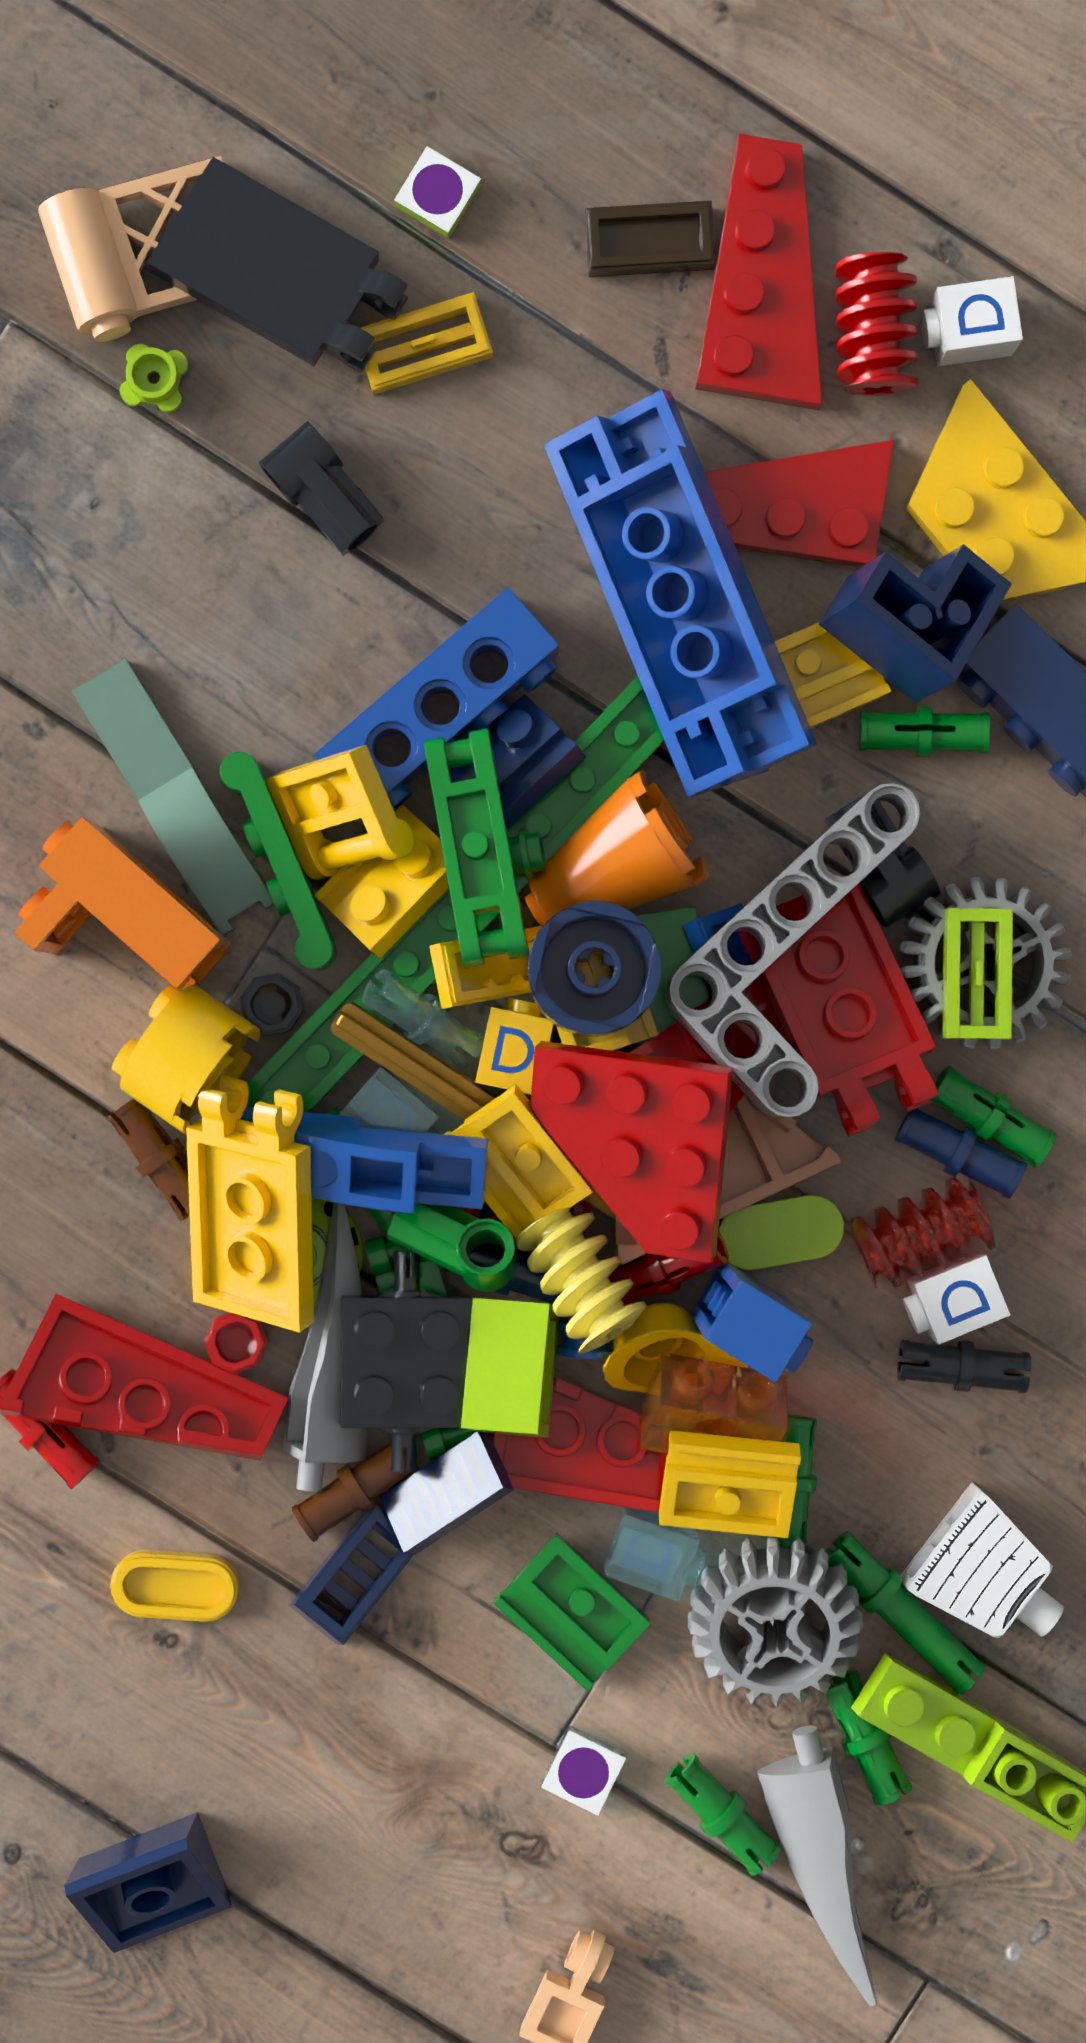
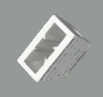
M973 1482L970 1483L901 1574L904 1577L902 1583L915 1596L996 1638H1000L1016 1618L1042 1637L1055 1626L1064 1609L1062 1604L1040 1588L1051 1573L1053 1566L1001 1509Z

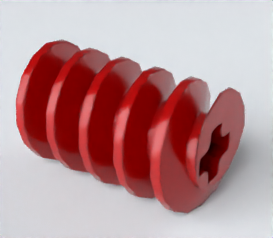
M861 253L844 257L836 264L835 276L840 282L844 283L836 291V302L840 307L844 308L837 315L836 327L840 332L846 334L837 342V353L842 358L847 359L838 366L837 378L842 383L848 385L844 388L846 393L882 396L903 392L919 385V378L900 373V367L918 360L917 352L900 348V341L915 337L918 334V327L899 322V316L917 309V302L915 300L899 297L900 290L915 286L917 283V276L898 271V265L908 260V257L903 253Z

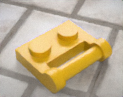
M367 745L290 768L265 779L300 864L305 873L312 879L319 880L334 876L343 866L379 856L386 860H393L407 856L412 852L414 847L413 831L407 822L396 817ZM362 818L368 832L333 843L331 840L324 839L321 830Z

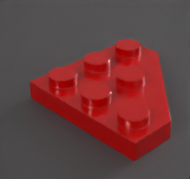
M541 1041L537 1044L534 1051L530 1110L646 1253L705 1263L713 1261L717 1248L733 1067Z

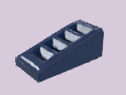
M375 1504L374 1508L359 1518L305 1583L289 1606L335 1644L344 1645L414 1554L403 1553L387 1513ZM371 1528L398 1549L392 1559L388 1558L364 1538ZM354 1549L382 1570L375 1579L348 1558ZM338 1569L364 1590L358 1599L354 1598L331 1579ZM322 1590L347 1610V1613L341 1620L315 1600Z

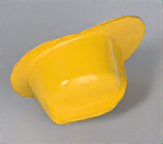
M656 1303L647 1306L628 1330L613 1339L614 1352L609 1355L603 1366L604 1378L614 1388L638 1391L673 1401L689 1403L709 1401L729 1394L743 1383L749 1372L748 1365L707 1341L692 1316L680 1305L672 1303Z

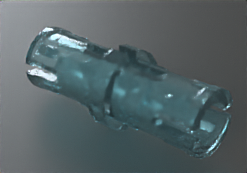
M383 969L375 974L376 979L384 984L383 988L371 979L369 980L363 991V1004L400 1026L404 1036L418 1045L427 1044L451 1060L458 1068H465L472 1064L470 1058L462 1054L463 1050L474 1058L479 1056L483 1048L484 1036L479 1031L471 1029L446 1012V1009H441L439 998L433 994L421 995L396 978L389 970Z

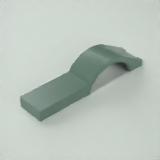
M124 658L72 690L71 692L138 799L142 810L166 852L219 932L225 936L233 931L234 928L229 919L258 901H261L265 909L275 905L266 883L226 825L204 788L197 771L130 662Z

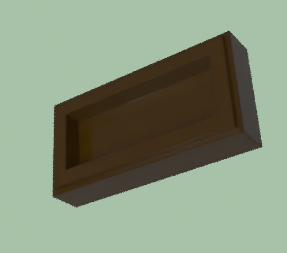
M712 201L585 208L588 277L714 270L715 249Z

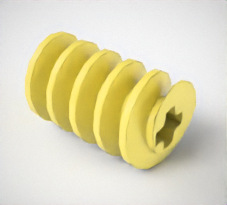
M566 1207L551 1212L532 1223L515 1239V1245L519 1250L533 1251L527 1260L530 1271L534 1273L547 1272L540 1281V1288L543 1293L547 1295L560 1294L553 1304V1311L556 1316H573L566 1326L568 1337L574 1340L587 1338L579 1348L580 1355L601 1347L628 1330L647 1306L644 1301L624 1305L621 1299L634 1285L632 1280L626 1279L611 1283L608 1278L620 1265L621 1261L618 1257L598 1260L596 1257L599 1250L607 1243V1237L605 1235L585 1238L583 1232L594 1221V1215L592 1213L572 1216L570 1208Z

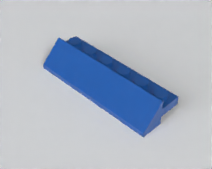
M661 389L609 418L597 415L544 444L687 796L694 797L769 771L768 767L817 745L672 393Z

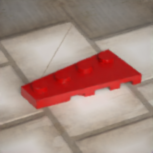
M55 1294L0 1403V1414L261 1461L289 1398L70 1299Z

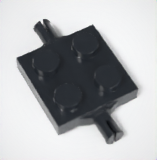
M405 1250L393 1251L394 1289H389L376 1295H342L340 1427L377 1428L387 1433H392L390 1471L403 1473V1448L406 1447L405 1469L407 1473L418 1471V1433H423L433 1428H461L472 1297L438 1296L420 1289V1255L409 1250L408 1275L406 1276Z

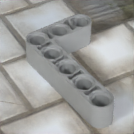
M895 783L881 784L867 793L673 972L666 982L664 989L665 1005L673 1017L719 1066L733 1067L732 1080L768 1116L781 1119L800 1116L808 1111L817 1099L819 1090L818 1080L812 1068L743 995L742 991L912 834L920 818L919 802L913 792L903 785ZM885 801L896 807L900 816V824L896 832H884L875 826L870 813L874 802ZM827 845H842L849 850L854 863L849 876H836L827 870L823 861V853ZM789 887L796 889L803 895L806 900L807 909L802 920H787L779 914L775 905V898L779 889ZM733 932H748L757 940L760 952L754 965H741L730 957L727 943L728 938ZM685 976H701L710 984L713 995L711 1003L706 1009H690L682 1002L679 995L680 982ZM732 1023L746 1024L756 1035V1048L752 1055L746 1059L734 1057L725 1047V1031ZM779 1070L791 1072L800 1083V1096L795 1104L788 1108L774 1102L769 1092L770 1079Z

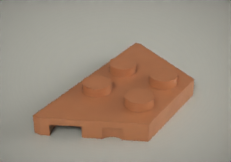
M745 1094L729 1113L719 1220L841 1163L838 1154L828 1146L823 1148L795 1125L797 1121L792 1117L779 1119L768 1116ZM615 1215L614 1257H618L621 1261L618 1266L620 1267L647 1253Z

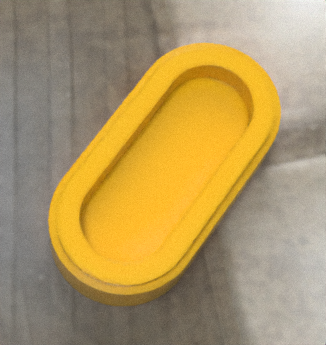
M138 1550L124 1557L115 1568L111 1577L110 1588L117 1606L131 1616L209 1622L222 1618L232 1609L239 1596L240 1579L235 1567L227 1559L219 1555Z

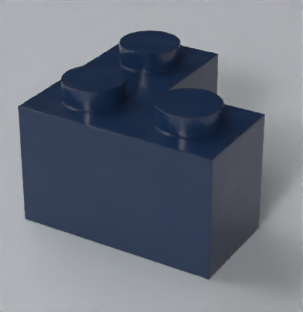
M964 544L925 568L919 578L890 554L884 552L847 577L819 625L917 703L957 680L1012 583Z

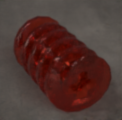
M956 1177L946 1179L944 1184L945 1200L932 1187L922 1189L921 1210L909 1197L899 1198L897 1203L898 1219L884 1206L875 1208L874 1229L861 1216L851 1218L850 1228L854 1242L875 1288L876 1276L880 1274L894 1288L901 1286L900 1266L905 1264L918 1279L924 1277V1257L930 1255L942 1269L948 1267L947 1247L952 1245L965 1259L971 1258V1237L976 1235L990 1250L996 1248L994 1230L988 1213L971 1180H968L969 1190H967Z

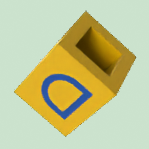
M507 998L504 1010L491 1007L475 1083L507 1090L517 1084L523 1093L531 1094L535 1046L541 1041L550 1042L553 1023L546 1018H542L543 1013L536 1003Z

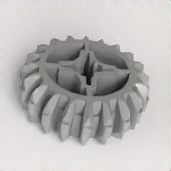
M980 877L970 878L966 887L967 899L964 898L960 889L954 883L949 884L943 888V895L948 905L947 908L1013 909V923L1021 930L1023 935L1013 939L1012 967L1015 962L1027 956L1028 953L1032 954L1033 961L1032 975L1026 991L1015 1004L1012 1000L1011 1040L1015 1043L1022 1042L1026 1039V1033L1021 1019L1024 1018L1029 1025L1036 1029H1042L1047 1024V1021L1042 1012L1037 1008V1005L1040 1003L1045 1007L1058 1009L1063 1003L1058 995L1048 990L1050 983L1067 985L1071 980L1070 974L1062 971H1053L1054 961H1062L1072 957L1070 948L1062 947L1052 950L1050 939L1061 936L1065 932L1064 925L1058 923L1043 928L1040 921L1049 914L1051 906L1047 902H1042L1034 906L1030 911H1027L1025 906L1031 897V889L1026 886L1018 888L1010 901L1007 900L1008 884L1004 878H997L993 881L989 896L985 895L984 884ZM932 897L928 898L922 905L924 911L932 919L931 923L929 924L923 919L913 917L906 924L911 932L922 937L920 943L903 941L899 943L898 951L904 955L917 956L916 966H904L900 970L904 979L918 977L920 987L911 989L910 992L915 1002L926 997L930 1003L920 1012L925 1024L934 1021L939 1015L943 1016V971L936 975L935 953L938 942L944 932L945 907ZM961 922L960 972L969 968L970 922ZM985 930L984 954L989 952L995 954V940ZM994 964L990 967V974L992 976L990 981H985L986 973H984L985 1001H991L995 1009ZM969 974L960 976V986L969 984ZM960 1009V1025H969V1013ZM994 1016L984 1017V1026H994ZM942 1021L938 1028L937 1036L943 1040H948L950 1038H943ZM961 1038V1045L965 1048H974L978 1039ZM984 1039L989 1049L1001 1047L1002 1039Z
M747 1537L742 1543V1556L740 1557L724 1548L723 1552L719 1555V1567L706 1565L702 1571V1585H696L695 1589L692 1590L690 1605L693 1608L688 1613V1629L693 1634L692 1649L695 1657L704 1658V1670L707 1672L708 1678L723 1675V1687L727 1694L741 1686L746 1687V1698L751 1705L759 1697L760 1693L770 1694V1699L776 1708L782 1703L783 1694L793 1693L796 1699L803 1705L808 1698L809 1686L827 1694L828 1688L831 1686V1675L845 1678V1674L849 1669L848 1657H856L860 1648L859 1635L857 1634L863 1628L862 1612L857 1608L859 1605L858 1592L854 1585L847 1584V1572L842 1564L828 1567V1554L825 1553L823 1547L813 1554L806 1556L805 1544L801 1541L800 1537L791 1544L790 1549L780 1548V1542L776 1537L768 1538L767 1548L757 1549L756 1545ZM809 1598L820 1607L826 1616L827 1621L822 1631L812 1626L811 1617L805 1614V1603ZM727 1610L738 1616V1624L746 1629V1638L742 1643L733 1636L724 1622L723 1617Z

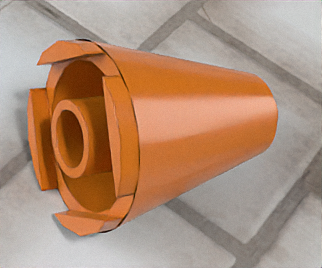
M641 770L632 777H629L546 861V870L536 872L535 878L528 880L532 893L525 896V900L531 913L543 927L547 921L560 911L582 902L603 901L630 910L696 887L707 880L710 875L702 856L691 862L685 851V848L689 846L688 843L693 841L690 832L658 785L653 782L646 787V773Z

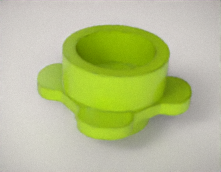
M142 343L133 345L126 353V360L128 362L126 366L127 381L120 386L121 398L127 405L132 407L146 403L158 406L164 413L176 411L182 404L179 386L181 376L189 368L187 358L178 350H171L166 353L159 348L148 347ZM152 373L160 375V380L156 384L148 381V377Z

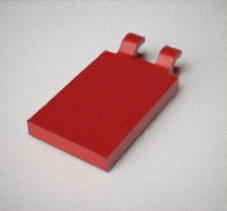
M859 882L759 975L789 1044L806 1061L817 1076L819 1090L816 1100L833 1093L840 1121L849 1137L873 1127V1123L880 1120L877 1108L867 1092L869 1088L894 1079L898 1099L906 1113L930 1103V1099L938 1096L936 1086L921 1060V1056L931 1053L936 1048V1045ZM802 895L777 905L776 909L785 919L799 921L805 916L807 909L806 900ZM738 931L754 965L759 957V944L750 933Z

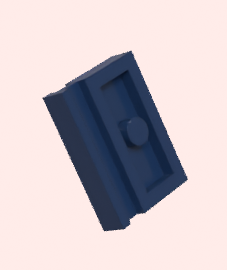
M525 694L508 708L509 710L506 714L498 717L489 726L507 830L586 758L580 747L564 734L561 728ZM474 764L451 768L452 783L475 779Z

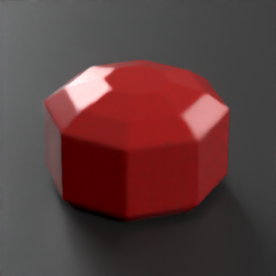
M230 1312L214 1318L204 1339L212 1364L233 1374L258 1366L270 1342L263 1322Z

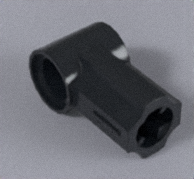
M308 421L259 462L260 467L294 507L298 504L342 556L363 544L384 522L376 507L341 469L344 465L335 451Z
M865 795L827 817L824 821L828 828L837 822ZM880 801L874 802L870 813L875 826L884 832H896V827ZM904 841L860 881V885L876 919L885 928L921 907L928 898H936L941 893L937 881L924 859L914 847H907ZM839 845L853 867L854 863L851 853L848 849Z

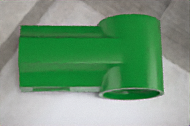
M417 1203L414 1214L395 1212L393 1215V1220L387 1232L388 1240L462 1276L464 1281L473 1289L483 1292L497 1291L506 1286L514 1276L516 1269L514 1238L509 1229L501 1222L488 1218L478 1219L453 1206ZM481 1244L496 1245L504 1253L503 1258L498 1264L485 1268L476 1266L470 1261L469 1256L474 1248Z

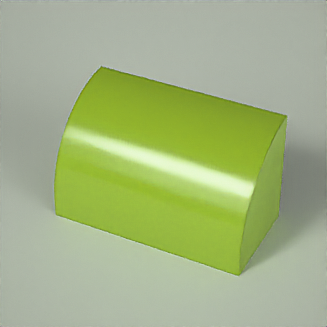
M473 1298L461 1420L462 1429L548 1438L559 1316H556L551 1304Z

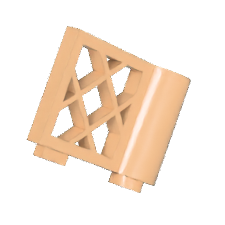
M221 156L215 157L216 159L222 161ZM211 159L100 190L92 188L68 190L54 195L39 206L38 213L80 334L93 335L96 342L115 340L128 334L131 331L130 323L139 316L197 300L175 286L147 295L140 273L150 254L159 243L157 241L171 214L176 216L182 205L178 204V201L187 185L198 181ZM173 189L169 198L160 194L161 192ZM142 198L163 210L147 237L123 223L118 204ZM130 241L142 247L137 259H135Z

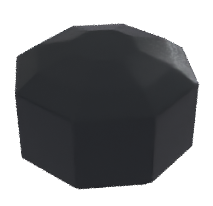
M280 973L254 977L240 997L244 1018L258 1027L265 1036L292 1031L305 1011L300 987Z

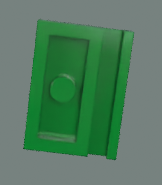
M558 1532L521 1569L503 1592H500L494 1598V1605L587 1692L594 1685L596 1679L605 1670H608L651 1624L650 1618Z

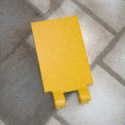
M223 1076L220 1078V1091L208 1088L200 1090L198 1106L202 1119L186 1128L193 1302L300 1333L314 1322L311 1150L308 1145L294 1142L295 1132L303 1115V1099L300 1094L278 1089L274 1092L275 1105L261 1101L257 1102L253 1111L254 1123L241 1120V1117L248 1103L249 1089L247 1082Z

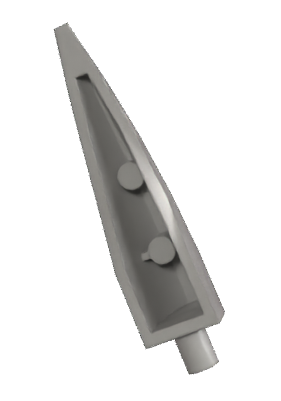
M336 1202L333 1204L319 1291L314 1307V1322L310 1324L304 1350L289 1389L283 1445L284 1452L299 1459L296 1489L310 1492L322 1491L324 1463L359 1462L366 1459L368 1428L340 1427L342 1295H362L357 1256L345 1204Z
M803 1726L792 1732L797 1755L775 1761L757 1771L758 1777L762 1784L771 1820L786 1859L814 1919L838 1961L868 2005L877 2006V1997L855 1903L849 1806L833 1746L822 1748L816 1726Z

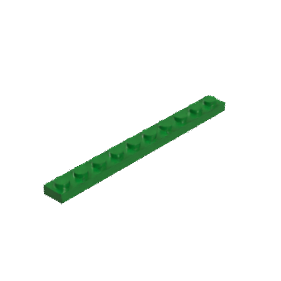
M638 676L575 741L586 758L507 830L508 837L518 836V830L521 828H526L528 834L540 832L547 861L665 742ZM525 874L515 875L518 894L529 884ZM449 888L381 959L372 952L247 1083L249 1097L246 1107L254 1108L255 1104L259 1101L275 1105L274 1092L280 1089L300 1094L303 1099V1112L309 1113L364 1056L363 1053L335 1036L330 1030L332 1022L342 1007L348 1002H354L392 1027L436 981L429 946L458 940ZM500 910L476 914L479 932H483L500 914Z

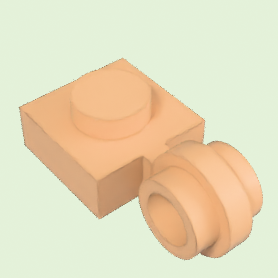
M580 1930L578 1931L564 1963L565 1968L574 1972L571 1980L547 1969L521 2024L519 2036L533 2043H588L604 2009L605 1996L585 1986L589 1979L600 1984L608 1970L615 1947L605 1943L606 1935L592 1930L590 1935Z

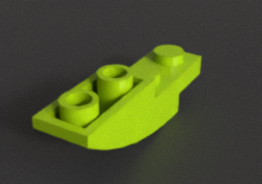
M884 1653L851 1708L860 1718L962 1775L971 1786L1073 1843L1086 1822V1773L963 1694H957L948 1685L929 1674L924 1676Z

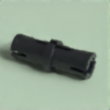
M904 1339L900 1342L898 1356H902L905 1359L925 1361L923 1364L897 1362L898 1381L913 1380L953 1384L954 1390L969 1392L971 1386L1018 1391V1393L1024 1394L1028 1391L1030 1377H1024L1023 1374L1003 1373L1004 1369L1031 1371V1356L1029 1352L1016 1353L974 1349L973 1342L958 1341L956 1347L909 1342V1340Z

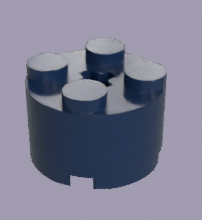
M587 901L560 911L539 930L529 954L528 983L537 1007L554 1025L579 1036H606L628 1027L650 1006L660 984L661 956L651 933L634 913L609 902ZM591 953L602 955V966L612 970L611 979L601 978L596 987L584 985L585 974L575 971V963L587 962Z

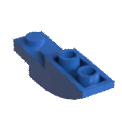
M246 1107L241 1120L254 1123V1108ZM303 1112L302 1119L295 1132L294 1142L310 1146L312 1198L352 1206L413 1214L417 1203L475 1209L483 1208L488 1155L487 1138L362 1127V1117Z

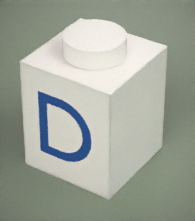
M1014 276L937 287L928 304L929 309H924L921 312L923 342L926 349L935 348L937 367L1012 356L1023 340Z
M978 1251L906 1279L912 1295L903 1298L909 1319L917 1334L927 1331L929 1338L937 1344L944 1343L1010 1316L988 1258Z

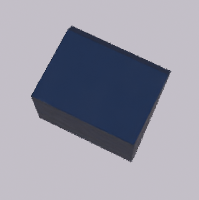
M198 1812L79 1858L64 1885L68 1900L113 1953L232 1907L228 1889Z

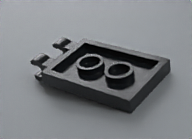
M212 157L147 261L150 273L312 366L316 365L325 351L338 358L350 368L363 373L376 352L371 347L375 338L365 330L355 325L347 324L359 303L363 301L382 315L396 320L408 300V296L403 294L407 289V284L403 280L386 271L374 270L379 262V251L215 157Z

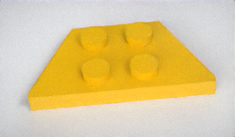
M970 379L962 386L955 399L953 408L928 458L926 467L917 482L906 510L943 556L964 544L1012 583L1001 603L1014 601L1018 597L1051 593L1063 590L1065 587L1086 583V521Z

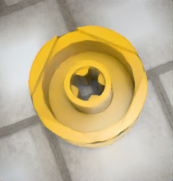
M169 985L159 994L151 1006L149 1017L154 1020L139 1041L132 1038L122 1047L112 1064V1070L121 1076L120 1089L187 1135L186 1128L194 1123L190 1119L199 1112L198 1099L200 1090L208 1088L220 1091V1078L223 1076L235 1079L241 1078L252 1058L250 1054L242 1049L247 1037L256 1042L259 1041L260 1029L197 985H190L182 991Z

